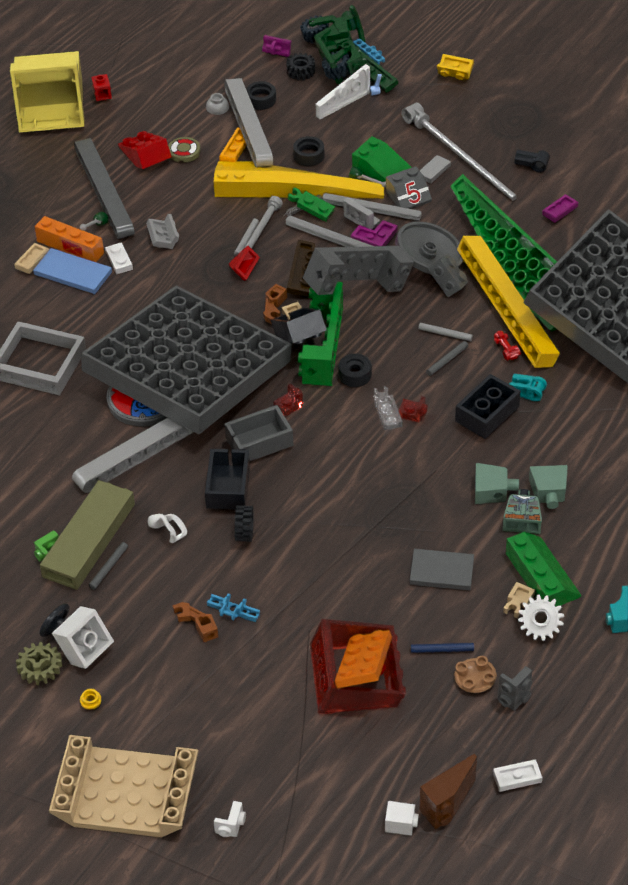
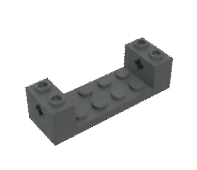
M399 246L315 248L303 279L317 295L332 294L338 281L375 279L387 292H399L404 287L414 261Z

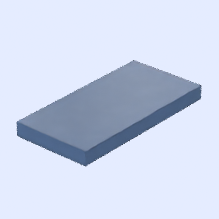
M51 248L34 268L33 272L34 275L96 294L112 273V267Z

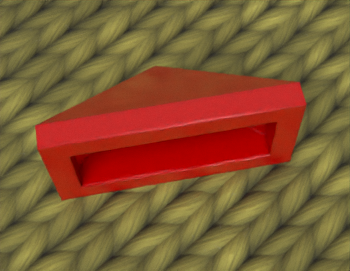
M247 245L229 265L246 281L260 257Z

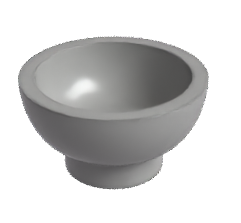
M214 93L206 103V110L214 115L224 114L229 110V103L222 94Z

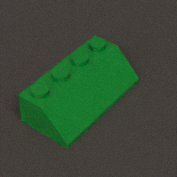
M522 532L507 538L506 555L527 586L535 589L534 596L536 599L537 595H540L541 600H544L547 595L549 602L554 599L556 600L554 606L557 607L581 598L580 592L541 537Z

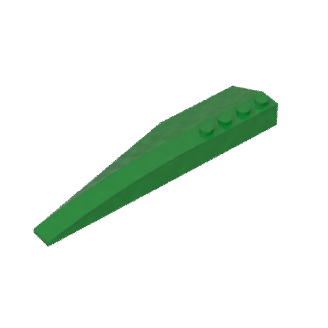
M462 174L451 185V188L477 235L482 237L517 291L525 300L530 289L557 261ZM530 309L551 332L556 330L554 326Z

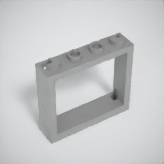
M17 322L0 349V381L60 395L80 362L81 353L86 350L85 338L79 335ZM21 338L71 349L56 376L6 365Z

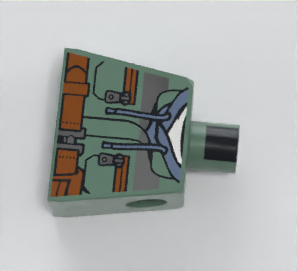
M520 489L518 495L512 494L509 497L503 518V531L540 534L542 517L539 499L536 496H530L529 490Z

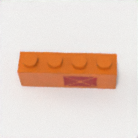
M46 216L35 225L37 242L93 262H97L104 254L103 240L99 236Z

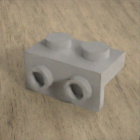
M167 214L165 221L148 219L146 224L153 246L173 249L175 243L179 240V233L176 230L172 215Z

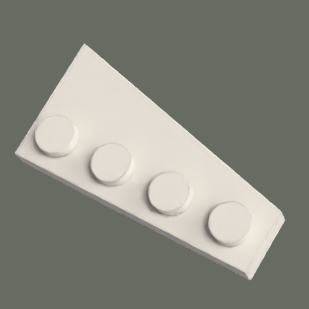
M365 64L316 103V117L322 119L369 94L370 67Z

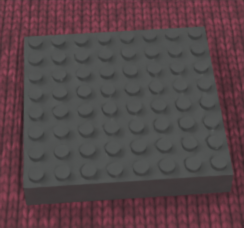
M608 209L530 289L523 303L628 383V223Z
M176 285L82 352L81 363L83 372L200 434L288 364L291 360L292 344Z

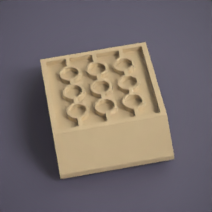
M69 735L49 813L78 828L163 837L182 829L198 749L176 747L175 756L93 747L91 737Z

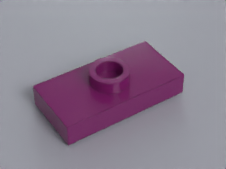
M565 194L542 211V215L556 223L577 208L578 201Z

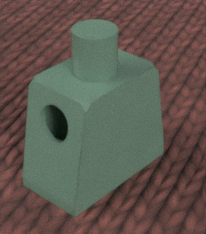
M476 463L475 504L504 502L507 500V490L519 491V479H507V468Z
M567 465L530 466L529 482L534 496L538 497L539 503H546L549 509H555L559 506L558 502L565 501Z

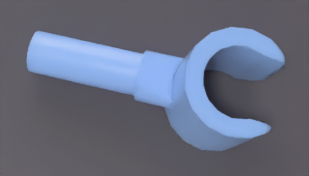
M378 74L375 85L370 86L371 96L380 94L379 83L382 77L381 74Z

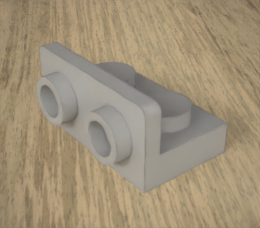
M349 197L343 200L344 216L369 229H373L380 224V219L376 218L374 212L370 209L365 208Z

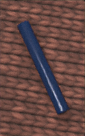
M474 643L411 644V653L474 651Z

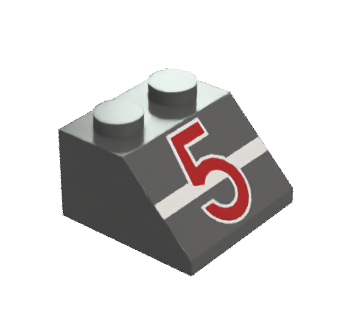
M416 166L386 177V193L396 206L412 209L432 202L424 175Z

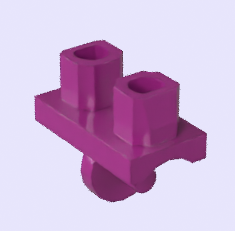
M268 35L263 36V52L271 53L272 55L290 56L291 40Z

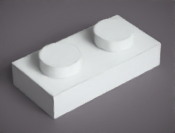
M122 243L105 247L106 254L116 274L133 270L132 263Z
M536 759L493 769V775L499 792L542 783V775Z

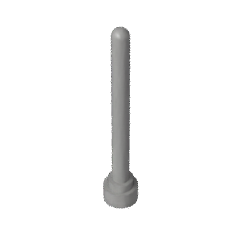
M271 196L267 203L268 209L246 246L248 245L251 249L253 248L273 212L280 209L283 202L279 197Z

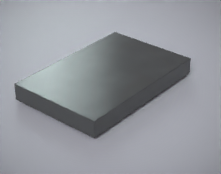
M414 549L410 585L471 591L474 554Z

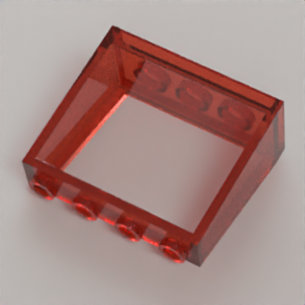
M321 619L310 643L318 713L329 714L398 707L401 700L405 697L406 688L402 684L403 670L399 664L400 652L397 651L398 637L394 632V625ZM377 630H390L392 639L384 661L386 665L384 671L386 690L359 687L337 688L335 683L337 673L334 650L346 649L349 639L354 635L371 634Z

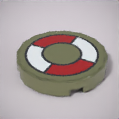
M190 137L174 139L168 145L172 156L170 159L175 162L183 161V163L194 161L200 155L199 142Z

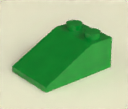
M373 136L352 153V167L360 168L363 175L381 182H386V177L412 168L387 143Z

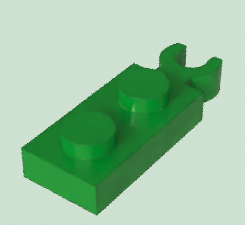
M293 188L292 193L295 195L288 194L289 201L297 202V207L325 222L335 210V206L307 191L302 194L298 188Z

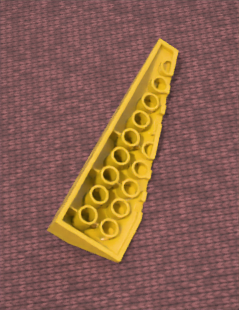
M218 161L214 173L215 197L277 196L279 198H288L289 193L295 195L292 193L293 188H298L302 194L307 191L316 197L321 195L319 197L322 198L324 193L350 198H384V187L379 183L274 165L255 167L251 161Z

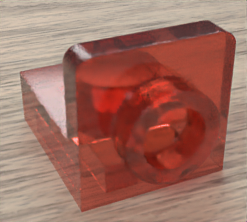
M289 384L288 393L273 401L274 406L278 405L286 417L303 406V393L299 388Z
M421 396L419 402L403 399L398 411V417L420 422L422 415L425 416L428 405L425 404L426 397Z

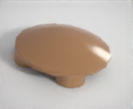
M478 656L477 658L458 662L454 674L457 685L466 692L471 693L484 692L490 689L497 677L496 669L488 662L485 656Z

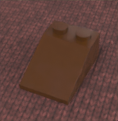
M475 753L420 786L419 810L434 829L446 826L452 821L476 780L477 756Z

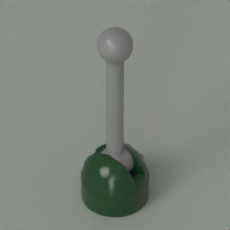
M353 166L351 168L349 178L358 180L363 178L379 183L386 188V182L363 175L362 170L358 167Z
M102 211L96 213L93 221L80 225V230L85 231L87 227L93 224L97 226L107 224L108 215Z

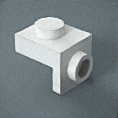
M233 801L228 820L215 818V833L223 837H237L239 827L244 825L246 818L242 802Z

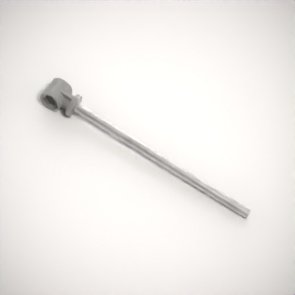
M414 103L402 109V117L406 123L414 122L415 126L419 129L425 127L512 201L516 200L517 195L430 124L429 115L424 113V109L419 103Z

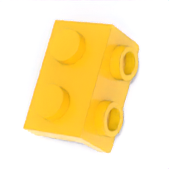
M443 54L440 64H437L438 74L444 77L452 76L459 80H469L474 60Z

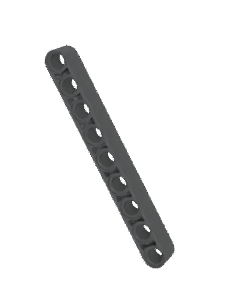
M91 138L74 142L77 156L104 212L108 215V221L116 238L121 239L134 235L133 224Z

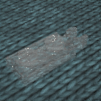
M384 386V392L382 393L378 392L377 388H374V404L383 429L389 430L403 427V421L393 395H388V388Z

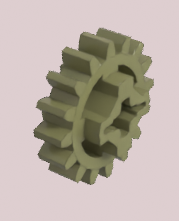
M42 642L38 646L31 643L30 649L24 647L25 653L18 654L19 659H16L18 674L21 675L22 680L27 678L29 684L33 680L36 681V685H39L42 680L46 684L48 678L54 680V673L60 674V667L63 666L61 653L57 651V647L51 649L50 643L46 646H43Z

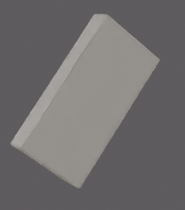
M437 155L420 172L424 175L426 182L431 184L451 166V161Z

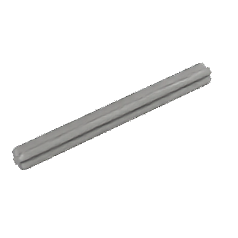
M324 193L322 199L329 204L344 207L343 200L347 197ZM351 198L374 213L420 221L422 212L419 210Z
M291 215L286 218V225L345 247L372 246Z

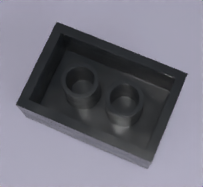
M489 374L456 405L455 422L486 439L520 406L521 391Z

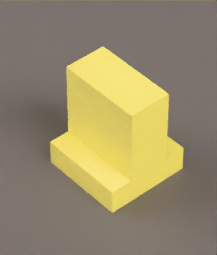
M79 51L14 58V63H11L10 73L19 133L85 127Z

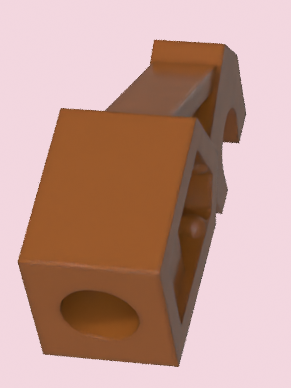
M275 284L265 293L266 304L263 317L270 324H272L271 319L281 316V312L277 308L287 299V289L278 284Z
M181 602L173 605L175 614L182 612L177 614L178 622L194 621L196 630L203 642L218 638V629L211 614H205L191 607L189 603Z

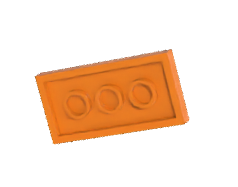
M377 630L366 635L357 634L349 639L335 679L337 688L379 680L392 639L390 630Z

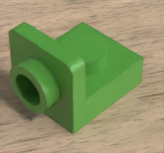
M54 530L34 542V554L40 562L43 561L59 538V535Z

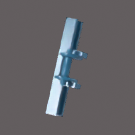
M360 38L353 41L355 46H358L362 52L380 65V62H385L382 51H377L375 46L370 47Z
M229 593L225 598L211 594L210 600L207 601V606L218 609L220 616L225 614L231 616L232 620L239 616L256 622L260 615V610L246 606V599H243L239 605L229 602L231 598ZM231 607H236L234 611L230 610Z

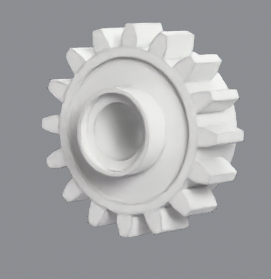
M537 595V600L535 601L530 597V604L523 603L525 610H519L523 617L519 618L518 621L524 622V625L520 628L521 630H528L526 636L533 634L534 640H537L538 636L542 638V641H545V636H549L552 639V633H559L560 631L557 627L564 624L559 621L560 618L564 617V614L558 613L562 607H555L556 600L554 599L549 602L547 595L544 600H541L540 595ZM538 613H545L547 620L544 623H538L535 620V616Z

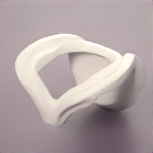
M155 514L148 517L149 527L160 528L164 525L170 531V543H174L187 535L184 523L174 514ZM172 519L182 531L177 536L174 528L169 523Z

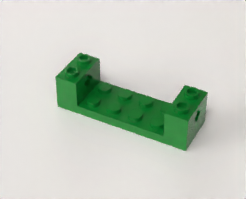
M337 282L333 293L328 295H317L311 287L309 289V298H312L309 308L320 309L322 317L327 320L329 327H326L325 338L327 340H323V346L303 345V351L299 352L298 363L302 364L299 366V376H302V384L332 386L343 313V282Z

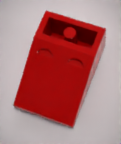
M146 131L137 133V136L133 138H124L123 142L118 143V147L131 162L141 169L172 157L166 138Z

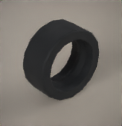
M258 81L246 88L254 109H269L276 103V89L271 83ZM256 94H267L268 96H266V97H255L254 95H256Z
M306 136L296 140L293 145L295 161L303 166H314L321 163L325 158L323 141L313 136ZM305 149L316 150V152L308 154L301 151Z

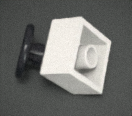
M67 603L61 604L45 619L40 627L39 634L41 637H46L52 633L70 664L86 669L114 640L95 609L80 606L70 617L65 619L69 613L70 606Z

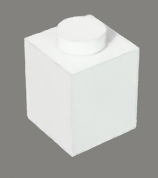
M388 801L385 832L412 836L413 827L418 826L419 814L415 813V804Z

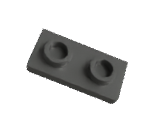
M448 253L428 268L447 297H450L468 283L465 273L460 271L455 259Z
M525 666L513 679L503 673L499 676L497 699L504 707H509L515 711L522 703L525 704L530 699V689L533 683L532 670Z

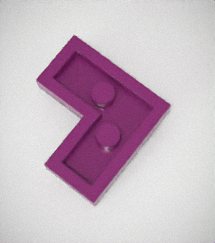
M384 220L381 221L375 230L359 225L351 234V238L372 246H386L398 231V226Z

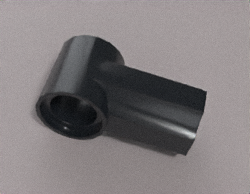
M517 149L514 163L532 167L535 172L541 173L546 170L550 155L544 150L534 153Z

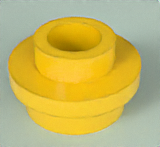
M94 689L85 690L80 697L81 706L89 710L97 708L102 700L100 693Z

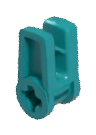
M513 374L512 382L509 385L521 391L520 397L530 399L531 401H540L543 395L542 391L547 387V382L538 376Z

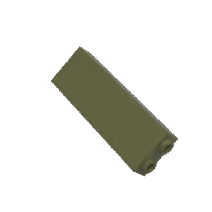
M98 480L41 562L42 577L78 590L134 507L133 492L126 488L117 487L109 482Z

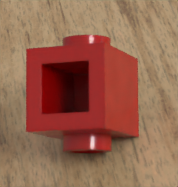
M107 74L91 77L96 101L112 99Z

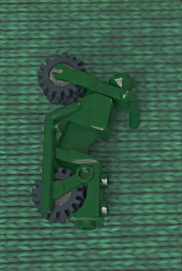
M351 5L349 10L345 11L341 17L337 18L334 15L324 17L320 15L318 17L315 15L314 18L311 16L309 20L305 19V22H302V25H300L304 40L308 43L316 42L319 54L323 60L322 67L328 79L332 78L337 84H341V76L344 78L346 77L345 74L353 75L367 63L359 47L355 46L352 42L350 31L357 29L358 37L366 42L359 14L354 5Z

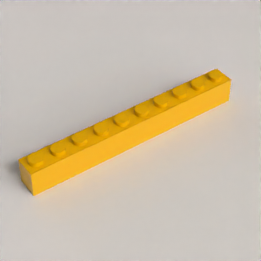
M463 236L457 251L534 368L553 367L560 354L530 308L523 303L524 299L481 236Z

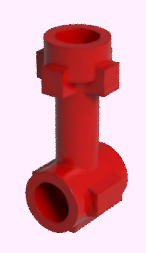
M503 331L496 332L494 334V341L496 344L500 343L505 349L502 351L505 360L518 358L521 355L518 346L511 347L507 341L509 339L507 333L504 334Z

